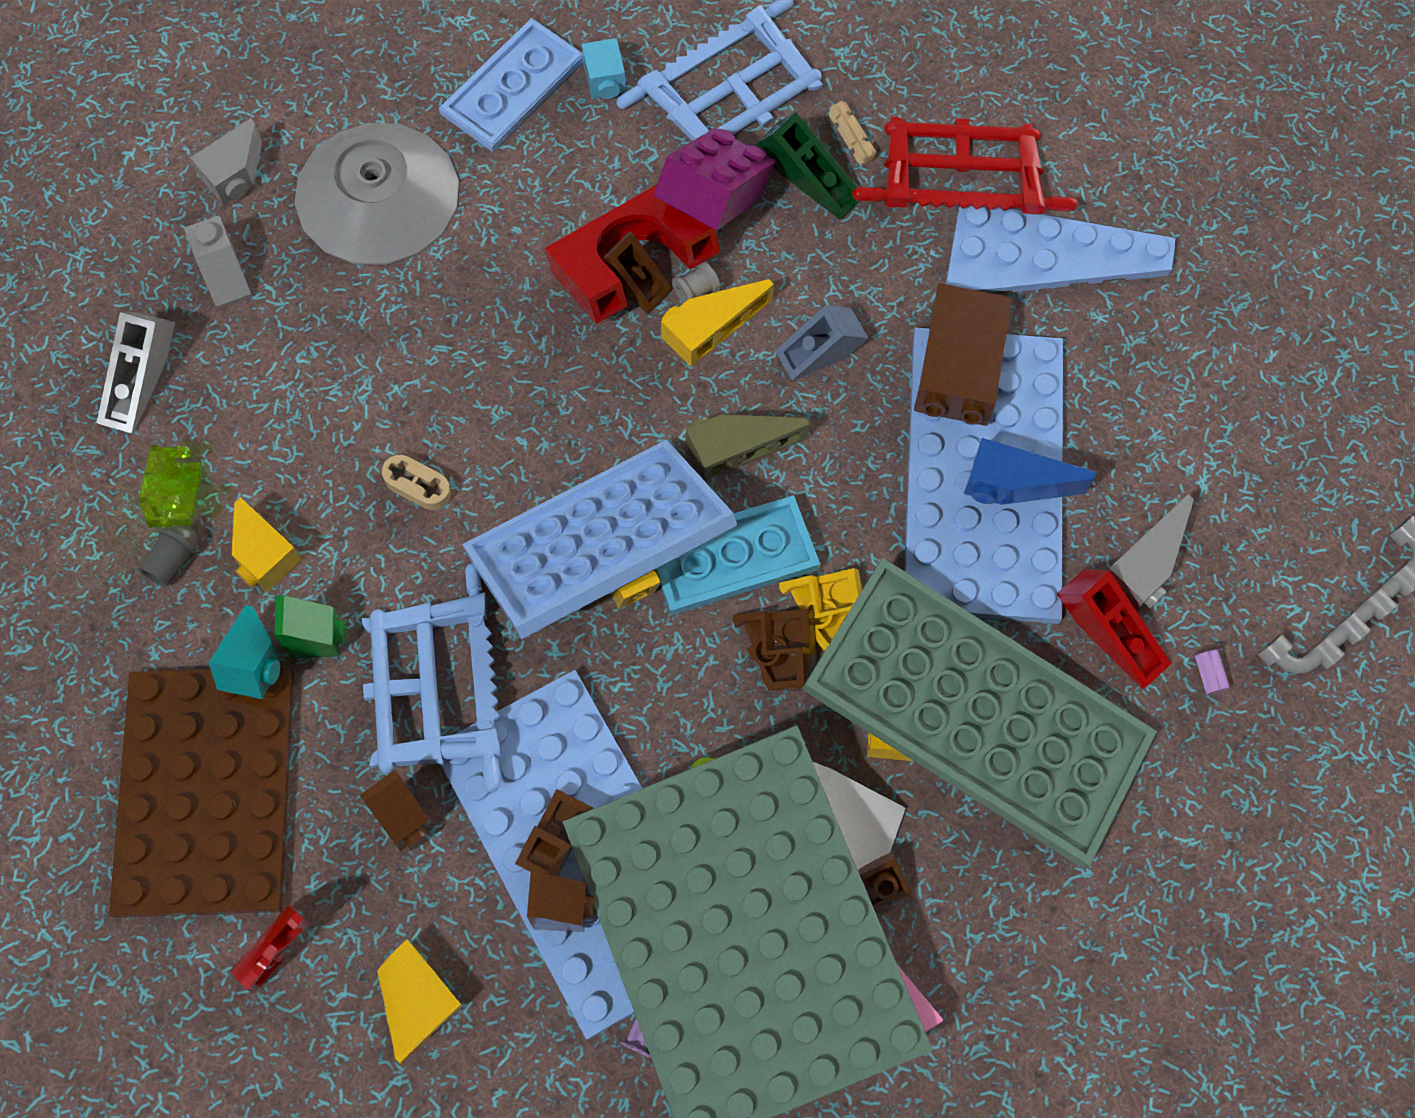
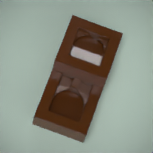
M556 789L538 826L533 827L515 864L529 872L558 876L573 851L563 821L594 808Z

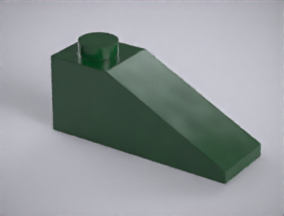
M797 112L775 124L755 144L765 151L766 156L776 161L774 168L779 174L838 219H842L859 202L852 196V192L857 186Z

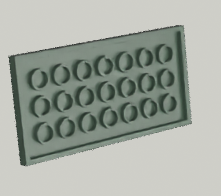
M884 558L880 560L802 687V690L1082 869L1091 865L1157 732Z

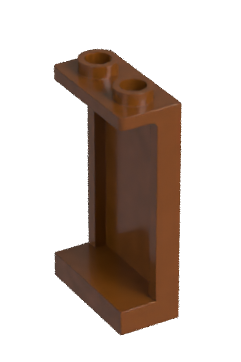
M941 283L938 284L930 317L931 323L920 383L914 404L915 412L924 413L931 417L959 420L970 425H989L996 405L1012 302L1011 297Z

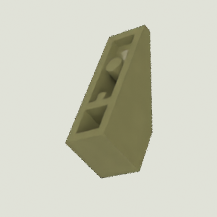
M720 414L711 419L710 417H702L694 421L690 427L686 428L685 443L703 480L707 481L808 439L810 423L807 418Z

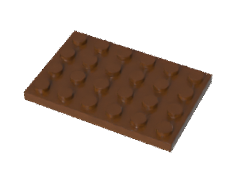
M280 667L277 681L270 685L262 699L217 690L211 669L129 672L109 916L117 918L282 912L294 670L292 667Z

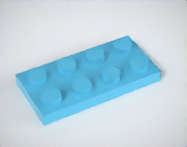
M794 495L734 513L737 526L724 532L719 537L697 546L683 556L677 557L656 568L655 571L661 582L660 586L670 615L672 616L819 570L820 563Z

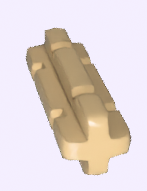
M840 101L837 104H833L830 107L829 116L835 125H839L837 129L849 149L855 151L853 156L856 161L861 165L873 161L876 150L870 141H866L868 137L855 116L850 115L852 111L847 103Z

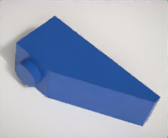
M982 438L974 457L964 494L972 496L974 500L983 504L996 503L999 505L1086 494L1095 478L1096 472Z

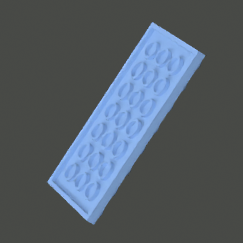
M915 327L912 350L904 572L977 618L1059 624L1062 620V601L1056 593L1062 589V497L999 505L996 503L983 504L977 502L972 496L964 494L976 451L982 438L1062 462L1063 338L1006 334L996 405L989 425L983 426L978 424L970 425L963 421L944 417H931L914 411L930 329Z
M573 670L497 711L500 717L494 722V726L499 736L502 756L496 757L499 760L501 782L500 788L497 791L489 792L484 787L482 768L484 757L444 760V765L441 764L588 1041L634 1014L595 907L593 921H585V932L534 930L527 918L531 872L515 864L533 827L538 826L556 789L593 808L643 789L576 670ZM477 722L456 734L478 731ZM572 851L558 877L585 882L574 851Z

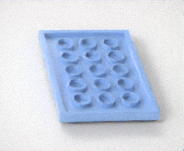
M666 439L462 545L470 561L519 637L523 639L539 632L553 622L575 613L589 603L607 594H611L625 584L647 575L661 565L683 556L697 546L719 537L724 532L737 526L734 513Z

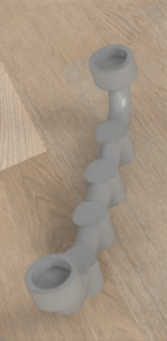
M1414 515L1403 521L1389 534L1399 547L1405 543H1408L1411 547L1412 558L1405 565L1395 571L1380 588L1370 594L1355 611L1337 624L1336 628L1314 645L1304 657L1295 658L1291 656L1288 651L1293 645L1280 634L1258 652L1257 655L1268 667L1276 663L1285 671L1294 674L1308 673L1320 664L1325 669H1328L1344 656L1339 647L1346 640L1354 645L1371 631L1366 622L1373 615L1379 621L1397 607L1392 598L1399 591L1404 597L1415 590Z

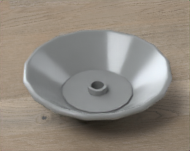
M367 123L336 133L312 152L298 175L294 205L303 231L325 253L352 264L388 265L418 255L443 235L457 211L459 179L450 156L429 135L401 124ZM371 177H378L375 180H369Z

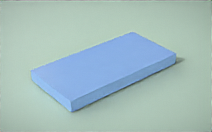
M531 18L439 107V112L447 120L494 152L583 63V53Z

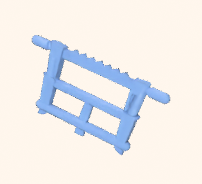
M776 0L768 5L766 9L763 6L756 7L746 14L744 22L729 25V31H719L718 37H708V43L698 44L697 50H687V56L677 57L676 63H666L665 70L659 72L656 69L639 79L637 86L617 98L616 104L620 109H627L648 94L668 113L666 118L671 120L693 141L709 131L696 115L731 93H736L747 110L717 129L727 130L734 135L755 121L762 127L773 121V116L770 112L802 93L803 90H818L822 88L823 83L820 82L822 74L818 69H811L792 43V39L786 40L771 19L789 10L793 6L794 1ZM753 32L771 51L768 55L742 71L731 75L727 80L688 104L669 84ZM781 63L796 80L759 101L746 84Z
M471 563L465 569L468 597L432 605L431 601L425 604L387 613L376 609L371 612L370 618H361L365 630L371 633L374 683L363 684L365 701L375 699L378 750L371 756L370 768L379 767L381 772L388 774L394 770L395 766L437 763L444 765V760L484 757V760H482L484 787L489 792H495L500 788L501 784L499 760L496 757L502 756L499 736L494 726V722L500 717L493 708L499 703L492 695L497 687L491 679L496 674L489 667L495 661L489 655L493 646L487 640L492 633L485 626V620H487L486 593H482L481 576ZM468 623L478 731L441 737L433 628ZM416 630L420 679L390 680L387 634ZM421 694L424 740L394 745L391 697Z

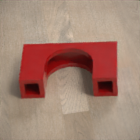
M655 185L544 249L553 275L595 324H598L628 306L621 280L604 263V256L628 232H633L638 241L650 240L664 244L691 270L720 253L716 230L653 196L657 187Z

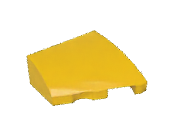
M855 568L818 577L809 575L779 583V588L783 594L792 593L800 610H814L815 636L824 651L862 591L859 570Z
M408 939L385 960L377 971L394 1055L399 1064H402L431 1038V1034L463 1007Z

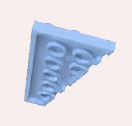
M959 206L946 285L986 293L1007 290L1017 292L1065 287L1072 283H1102L1103 280L1119 278L1131 280L1168 276L1172 270L1176 238L1048 215L1021 213L1020 210L1014 209L1003 211L998 207L990 211L986 206L978 210L973 206L965 209Z

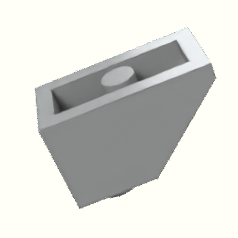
M250 118L190 157L199 177L223 205L230 200L240 199L253 186L262 140L255 123Z
M220 216L184 227L192 252L216 308L219 309L252 297L234 247Z

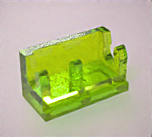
M150 445L139 495V503L148 528L192 526L202 468L200 463H180L176 460L178 457H191L192 450L190 448Z

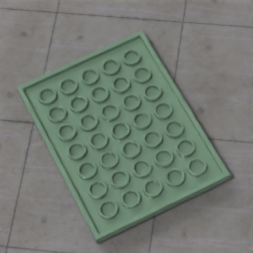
M797 725L563 821L589 894L594 895L595 910L674 1118H773L933 1051Z

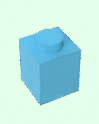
M617 38L582 44L583 65L591 99L599 97L611 99L618 94L625 93V71Z

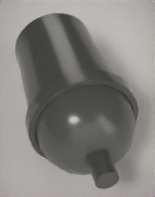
M190 517L186 524L175 522L166 528H162L159 532V538L138 568L139 572L152 582L165 587L188 557L193 556L196 551L197 535L192 528L197 523V520Z

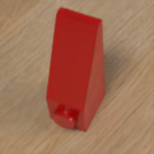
M1083 569L1056 593L1078 626L1142 689H1145L1171 665V662L1110 571Z

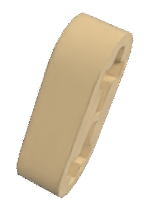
M392 456L382 467L383 479L390 490L425 509L439 510L445 507L451 498L449 483L442 474L408 456ZM406 467L408 476L413 479L410 481L404 477H399L395 481L392 471L394 469L401 471ZM423 484L429 488H434L438 484L441 494L439 496L433 494L430 498H427L425 489L420 485Z

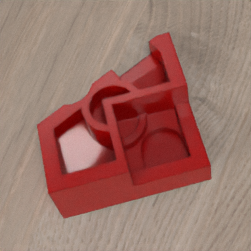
M288 904L231 968L230 972L248 991L255 992L285 960L280 955L309 923L292 905Z

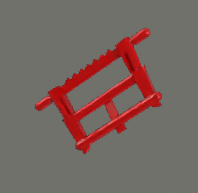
M891 116V122L886 123L884 126L885 133L890 135L888 159L884 163V166L889 169L886 190L881 187L860 186L856 187L852 192L853 198L857 201H884L885 206L890 208L907 207L908 203H918L921 207L932 204L935 208L945 204L949 209L957 205L962 209L973 206L976 210L986 206L990 211L998 207L1003 211L1010 208H1020L1021 213L1042 215L1047 209L1048 211L1071 212L1078 207V201L1073 197L1049 196V198H1044L1040 175L1044 171L1040 165L1036 144L1041 138V133L1033 128V123L1024 124L1020 128L969 125V119L955 118V124L953 125L905 122L901 118ZM907 137L955 139L956 155L908 153ZM969 141L1018 142V158L969 156ZM908 167L956 169V172H968V170L1019 172L1020 194L911 189L908 183Z

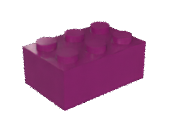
M713 128L667 156L653 196L718 230L761 199L776 161L766 156L765 151L761 148L745 145L736 140L731 132Z

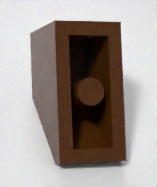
M396 770L360 795L400 851L406 847L409 850L416 849L430 838L429 831L435 826Z
M531 872L527 918L534 930L585 932V921H593L594 895H587L588 889L585 882Z

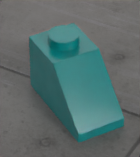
M245 605L210 659L209 665L217 690L262 699L270 685L274 684L279 677L280 662L276 658L273 643L253 606Z

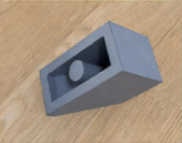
M825 305L779 346L775 352L791 380L795 381L845 359L864 343L868 336L851 308Z

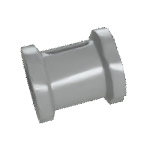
M707 262L699 264L697 270L683 278L677 276L672 279L674 291L682 303L690 298L706 295L709 292L715 293L720 291L719 279Z

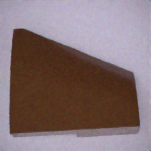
M802 609L775 613L761 611L734 614L733 623L735 627L744 625L752 644L747 650L752 660L759 664L761 677L769 691L802 690L817 664L814 610Z

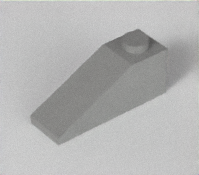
M120 312L97 424L128 433L135 432L168 359L175 322L143 313Z
M1189 494L1108 569L1136 611L1144 604L1151 609L1167 593L1162 587L1171 577L1194 501Z

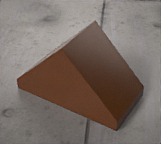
M628 232L604 256V263L621 280L625 297L646 313H650L673 289L633 232Z

